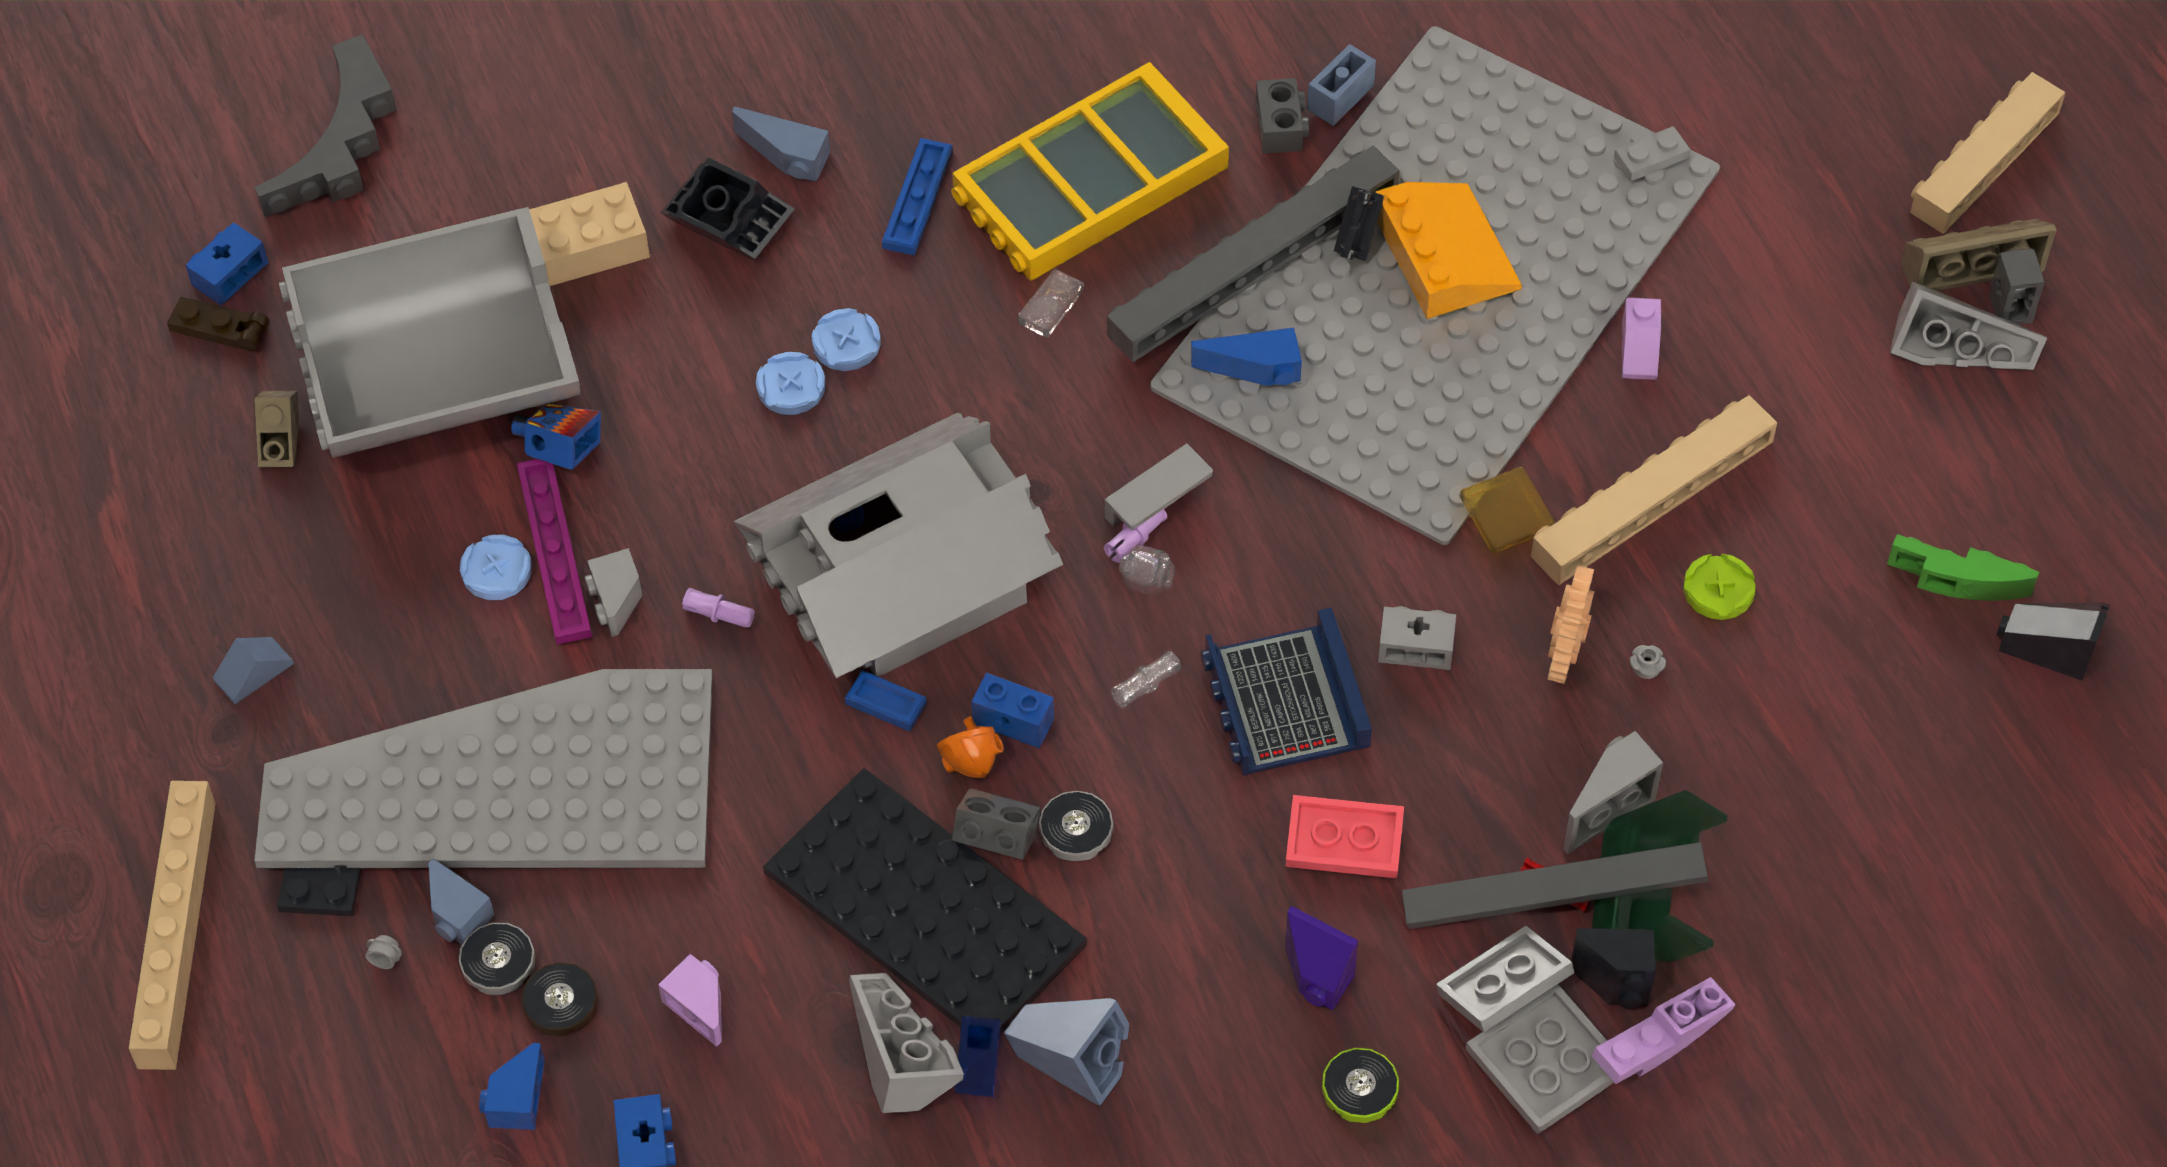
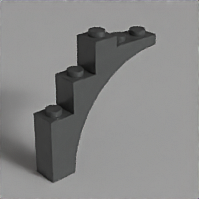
M363 34L332 46L340 74L341 86L337 108L330 125L322 137L299 162L280 175L254 187L264 217L283 212L290 207L314 200L327 193L332 202L364 191L360 172L354 160L380 151L376 130L371 120L383 117L397 109L392 89Z

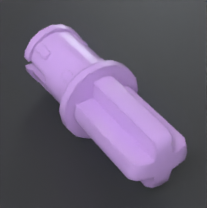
M688 588L682 602L683 610L709 617L715 623L720 619L742 627H750L755 615L753 609L726 601L724 595H709L693 588Z

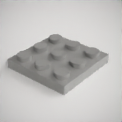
M1558 984L1486 1032L1480 1033L1466 1043V1051L1537 1134H1540L1614 1083L1591 1056L1595 1047L1607 1040Z

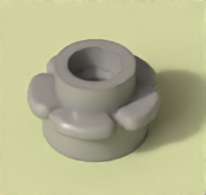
M1640 645L1633 650V656L1630 657V665L1638 677L1651 679L1656 677L1665 668L1666 660L1662 657L1663 652L1658 647ZM1650 658L1651 661H1645L1644 659Z
M380 935L375 940L369 939L367 941L366 947L368 950L365 957L372 965L378 968L391 969L395 962L400 960L402 951L395 939L390 936Z

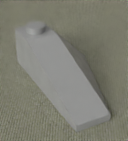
M1912 282L1898 315L1890 353L1921 365L1987 366L1991 368L2034 370L2047 337L1944 293Z
M887 973L850 975L849 984L871 1084L882 1113L919 1111L963 1080L964 1073L954 1048L947 1040H939L932 1032V1023L926 1017L921 1019L910 1007L911 1000Z

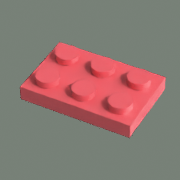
M1293 795L1285 867L1397 879L1404 806Z

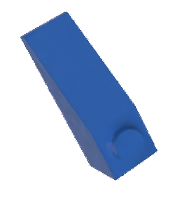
M1294 327L1191 341V366L1193 368L1265 386L1288 385L1292 382L1301 381L1302 360Z

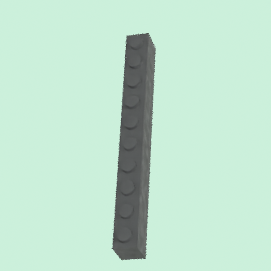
M1374 145L1363 152L1354 154L1342 166L1329 170L1317 182L1304 186L1292 198L1276 204L1270 212L1259 219L1251 220L1242 230L1232 236L1224 237L1217 246L1206 253L1196 255L1190 263L1179 270L1171 271L1162 281L1151 288L1143 289L1137 297L1126 304L1115 307L1107 315V336L1132 362L1138 360L1339 230L1352 186L1372 192L1399 184L1400 170Z

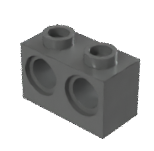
M1296 78L1256 81L1255 102L1262 154L1302 151L1303 138L1309 137L1308 118L1301 117V111H1305L1304 91H1298Z
M969 788L956 810L952 841L1023 860L1035 840L1040 807Z

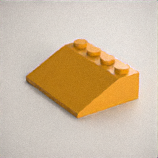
M1405 182L1375 191V193L1385 195L1377 224L1426 319L1522 289V284L1468 183Z

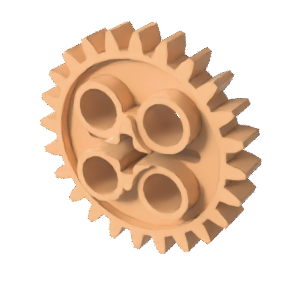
M1577 565L1572 586L1566 584L1561 606H1557L1550 633L1553 636L1548 658H1552V663L1547 680L1565 684L1570 663L1576 664L1581 642L1585 643L1592 616L1589 615L1594 591L1590 590L1594 569Z

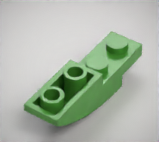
M1899 534L1895 537L1887 563L1890 566L1919 575L1917 588L1936 594L1970 600L1999 601L2031 597L2039 575V571L2031 569L2025 564L2005 560L1988 551H1980L1970 547L1967 557L1964 558L1950 550H1941L1924 544L1916 538L1905 537Z

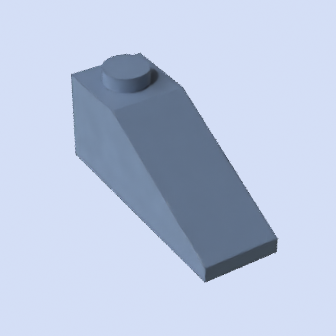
M734 106L732 110L734 132L785 174L797 179L817 182L830 154L829 132L827 130Z

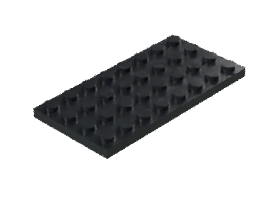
M863 768L763 866L764 874L988 1048L1016 1018L1026 1004H1030L1085 948L1087 938L966 845L952 841L953 835Z

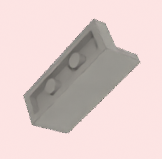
M1186 443L1105 499L1104 518L1112 527L1123 521L1129 529L1134 530L1213 475V469Z

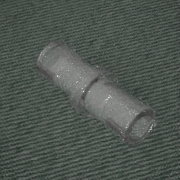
M1167 651L1148 666L1141 665L1135 669L1133 676L1111 689V693L1114 694L1112 696L1121 708H1125L1146 692L1149 694L1153 693L1158 689V684L1182 669L1181 665H1179V659L1173 652Z

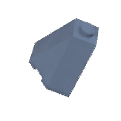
M1111 998L1026 1004L1010 1023L1004 1035L1017 1057L1091 1102L1101 1105L1122 1077L1124 1061L1118 1060L1121 1039L1126 1040L1128 1038L1130 1024L1117 1001Z

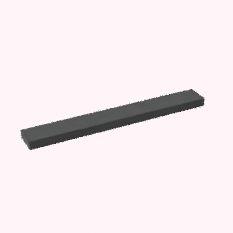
M1702 842L1406 889L1402 890L1407 927L1408 929L1703 883L1708 882Z

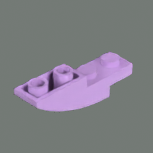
M1710 977L1656 1007L1651 1017L1595 1047L1591 1056L1615 1084L1635 1073L1641 1077L1707 1032L1732 1011L1736 1004Z

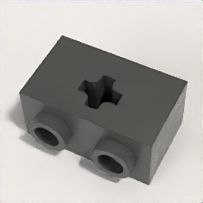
M2014 249L2000 253L1988 293L1994 314L2018 325L2033 323L2045 283L2034 249Z

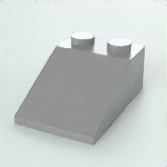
M1636 731L1624 738L1619 736L1607 745L1597 766L1570 811L1563 847L1567 855L1656 800L1663 762Z

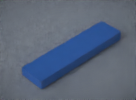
M920 138L883 236L882 249L915 255L953 153L952 144Z

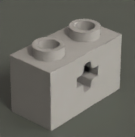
M1404 606L1384 607L1378 662L1450 670L1456 614H1449L1441 610H1411Z

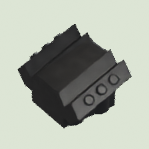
M707 157L706 161L697 167L665 206L661 214L673 222L682 224L693 232L728 249L736 250L747 258L756 259L795 208L768 192L757 180Z

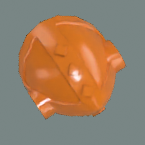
M969 716L964 719L967 731L941 740L936 747L942 756V762L947 772L957 771L968 777L985 778L994 764L996 754L1003 752V743L1000 737L995 734L994 727L976 726L973 718Z

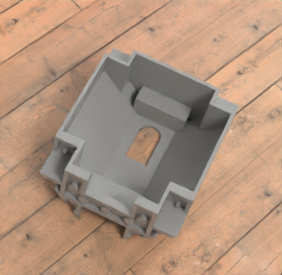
M955 413L733 521L747 541L746 548L751 559L755 563L760 561L764 567L763 574L771 589L777 587L781 593L780 600L788 615L794 614L798 619L797 626L806 642L810 640L813 642L836 678L860 666H863V668L869 667L875 676L880 677L1027 603L1026 583L1063 565L1059 553L1045 536L1050 531L1042 511L1030 499L1031 485L1026 473L1015 478L991 443L990 422L984 421L979 424L977 418L970 416L963 418L960 413ZM885 493L902 516L850 542L838 541L829 533V525L836 517Z

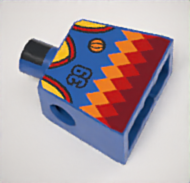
M546 404L532 417L517 414L512 422V434L525 437V453L528 456L573 470L600 443L601 411Z

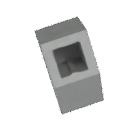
M629 548L587 561L590 575L584 576L590 597L597 595L599 604L594 605L600 625L607 624L611 637L619 635L642 597L639 575Z

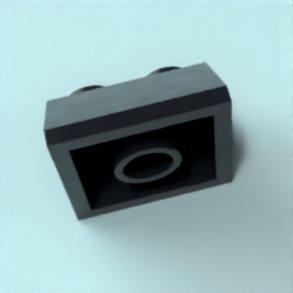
M1577 928L1571 956L1574 974L1609 1005H1620L1626 1009L1648 1006L1656 972L1654 930Z

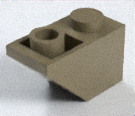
M298 390L262 391L255 397L258 467H294L299 431Z

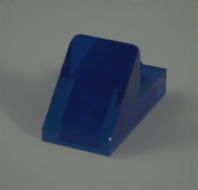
M962 1016L958 1061L964 1075L963 1080L956 1084L955 1093L994 1096L998 1056L1002 1047L1000 1019Z

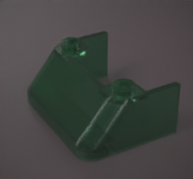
M1685 789L1614 818L1605 829L1600 858L1698 843L1700 832L1727 822L1728 815ZM1672 888L1595 900L1592 928L1654 930L1655 961L1670 963L1710 949L1714 945V940L1674 916H1669Z

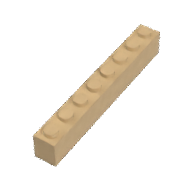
M1750 395L1739 402H1731L1724 408L1721 414L1712 420L1706 419L1702 421L1694 432L1686 437H1678L1671 443L1668 449L1659 455L1653 454L1649 456L1642 466L1632 473L1625 472L1611 487L1606 490H1598L1589 498L1588 502L1579 508L1573 507L1562 516L1561 520L1552 526L1546 525L1539 529L1533 537L1531 558L1559 586L1575 575L1577 565L1589 566L1773 443L1777 422Z
M208 781L170 782L129 1043V1051L137 1069L176 1070L216 805Z

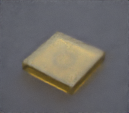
M1523 466L1464 488L1459 494L1460 499L1492 554L1532 539L1542 527L1555 524Z

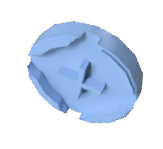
M850 308L834 310L824 315L818 321V325L815 327V330L813 329L811 335L813 351L818 360L827 367L840 371L857 370L869 364L878 355L881 345L879 326L874 319L866 313L864 316L861 313H857V310Z
M785 352L774 355L767 360L768 363L763 368L761 366L758 370L756 390L759 399L769 410L776 413L796 415L807 412L816 406L824 395L826 382L821 365L817 361L815 363L809 359L808 355L801 352Z
M504 534L485 536L482 538V541L475 545L473 542L466 548L460 560V574L465 587L476 597L485 600H503L516 595L527 585L532 573V562L528 550L523 547V544L518 539Z

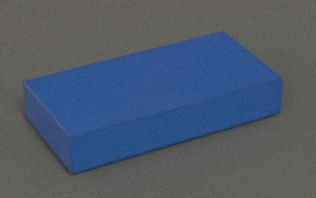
M861 670L845 697V704L910 732L925 708L927 700L925 696Z

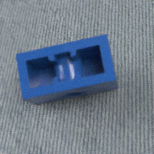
M233 222L224 231L219 232L214 240L202 251L194 254L185 266L191 285L221 306L269 262L263 242Z
M989 673L985 674L971 701L972 718L977 726L994 727L996 733L1039 749L1054 721V698L1052 696Z
M660 1094L613 1100L620 1167L675 1166L674 1142L667 1143L666 1131L673 1130L670 1107L663 1108ZM649 1137V1142H643V1138Z

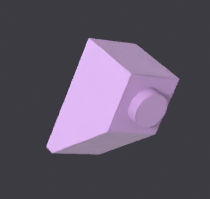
M1626 298L1622 320V378L1657 380L1661 335V299Z
M689 954L658 984L661 1000L717 1047L722 1042L719 973L708 961L703 960L700 962L693 955Z

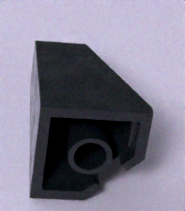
M2103 602L2015 604L2011 616L2003 615L1996 635L2002 637V641L1998 651L2083 680L2110 605Z

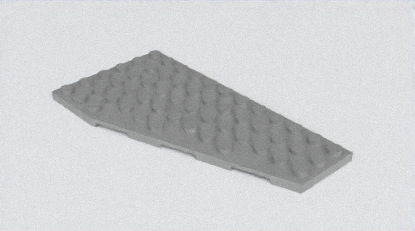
M601 669L265 763L254 860L256 868H335L334 865H347V868H428V863L433 858L447 868H705L712 669Z

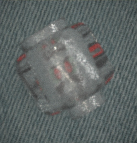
M1137 545L1122 557L1119 571L1128 589L1149 595H1158L1171 586L1175 576V565L1171 562L1167 552L1144 545Z

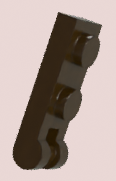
M180 297L167 325L171 332L247 351H255L261 341L259 335L266 331L270 320L260 312L249 314Z

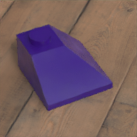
M1291 906L1287 911L1285 948L1299 993L1309 1003L1319 1007L1325 1006L1333 1011L1355 976L1358 940Z

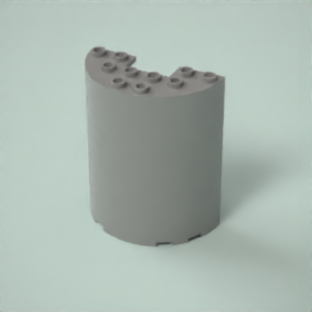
M529 207L282 267L285 281L279 282L284 303L291 301L293 310L286 311L296 349H304L305 357L299 358V362L307 386L306 389L317 427V434L322 450L329 449L332 458L581 395L578 375L563 324L560 322L548 283L545 262Z

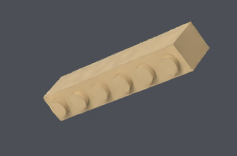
M2033 72L2023 82L2018 80L2011 88L2008 97L2004 101L1999 100L1995 103L1989 113V117L1985 121L1979 120L1965 141L1960 140L1951 151L1950 157L1946 161L1940 160L1936 164L1927 181L1921 180L1915 186L1911 193L1913 203L1910 213L1944 234L2060 113L2066 92Z

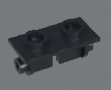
M1352 186L1334 252L1340 253L1341 257L1353 260V258L1363 261L1367 260L1385 195Z

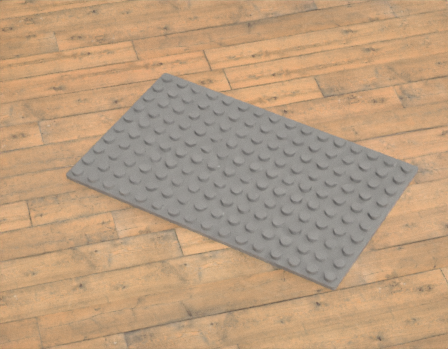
M1433 26L1419 41L1306 185H1312L1323 178L1329 170L1337 169L1348 162L1354 154L1363 152L1373 145L1400 170L1399 184L1405 182L1468 183L1522 284V289L1426 319L1378 224L1376 225L1366 261L1353 258V260L1341 257L1340 253L1334 252L1339 230H1337L1201 318L1152 379L1151 390L1441 545H1448L1623 306L1626 298L1631 295L1716 178L1720 165L1690 150L1688 159L1630 182L1614 159L1615 149L1655 134V132L1442 28ZM1294 327L1302 360L1301 381L1292 382L1288 385L1265 386L1193 368L1191 366V341Z

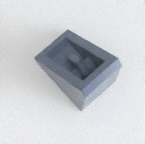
M272 637L236 638L214 674L213 681L235 705L293 665L294 662Z

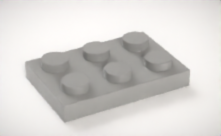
M1524 926L1438 982L1436 986L1438 994L1482 1032H1486L1574 974L1572 962L1529 927Z

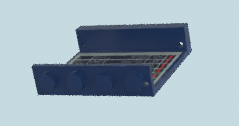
M1332 607L1318 610L1317 626L1222 647H1217V644H1214L1211 634L1206 635L1205 650L1200 651L1202 665L1205 672L1211 671L1213 680H1210L1212 698L1214 702L1220 701L1222 711H1219L1223 732H1230L1232 739L1228 743L1230 756L1233 763L1239 762L1243 775L1370 747L1372 727Z

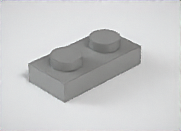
M1672 126L1615 149L1614 159L1631 182L1688 159L1690 148L1675 127Z

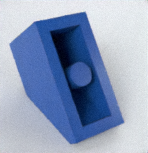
M532 1043L489 1076L487 1090H481L479 1100L480 1113H485L489 1128L535 1130L545 1063L540 1043Z

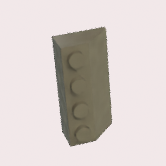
M2032 219L2026 221L2017 220L2010 224L1993 227L1984 226L1977 230L1961 233L1951 232L1944 236L1928 239L1918 238L1911 242H1906L1901 265L1910 286L1914 282L1936 291L1992 281L2000 253L2014 249H2034L2041 272H2043L2057 229L2052 223L2040 219Z

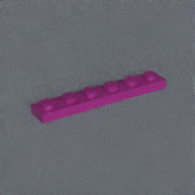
M540 459L517 463L556 644L592 637L554 466L552 463Z

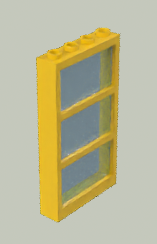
M1148 62L952 173L953 188L951 193L959 206L964 205L967 208L974 223L979 228L983 227L989 233L994 246L998 250L1003 249L1009 256L1014 269L1017 272L1022 271L1032 281L1227 169L1229 146L1151 62Z

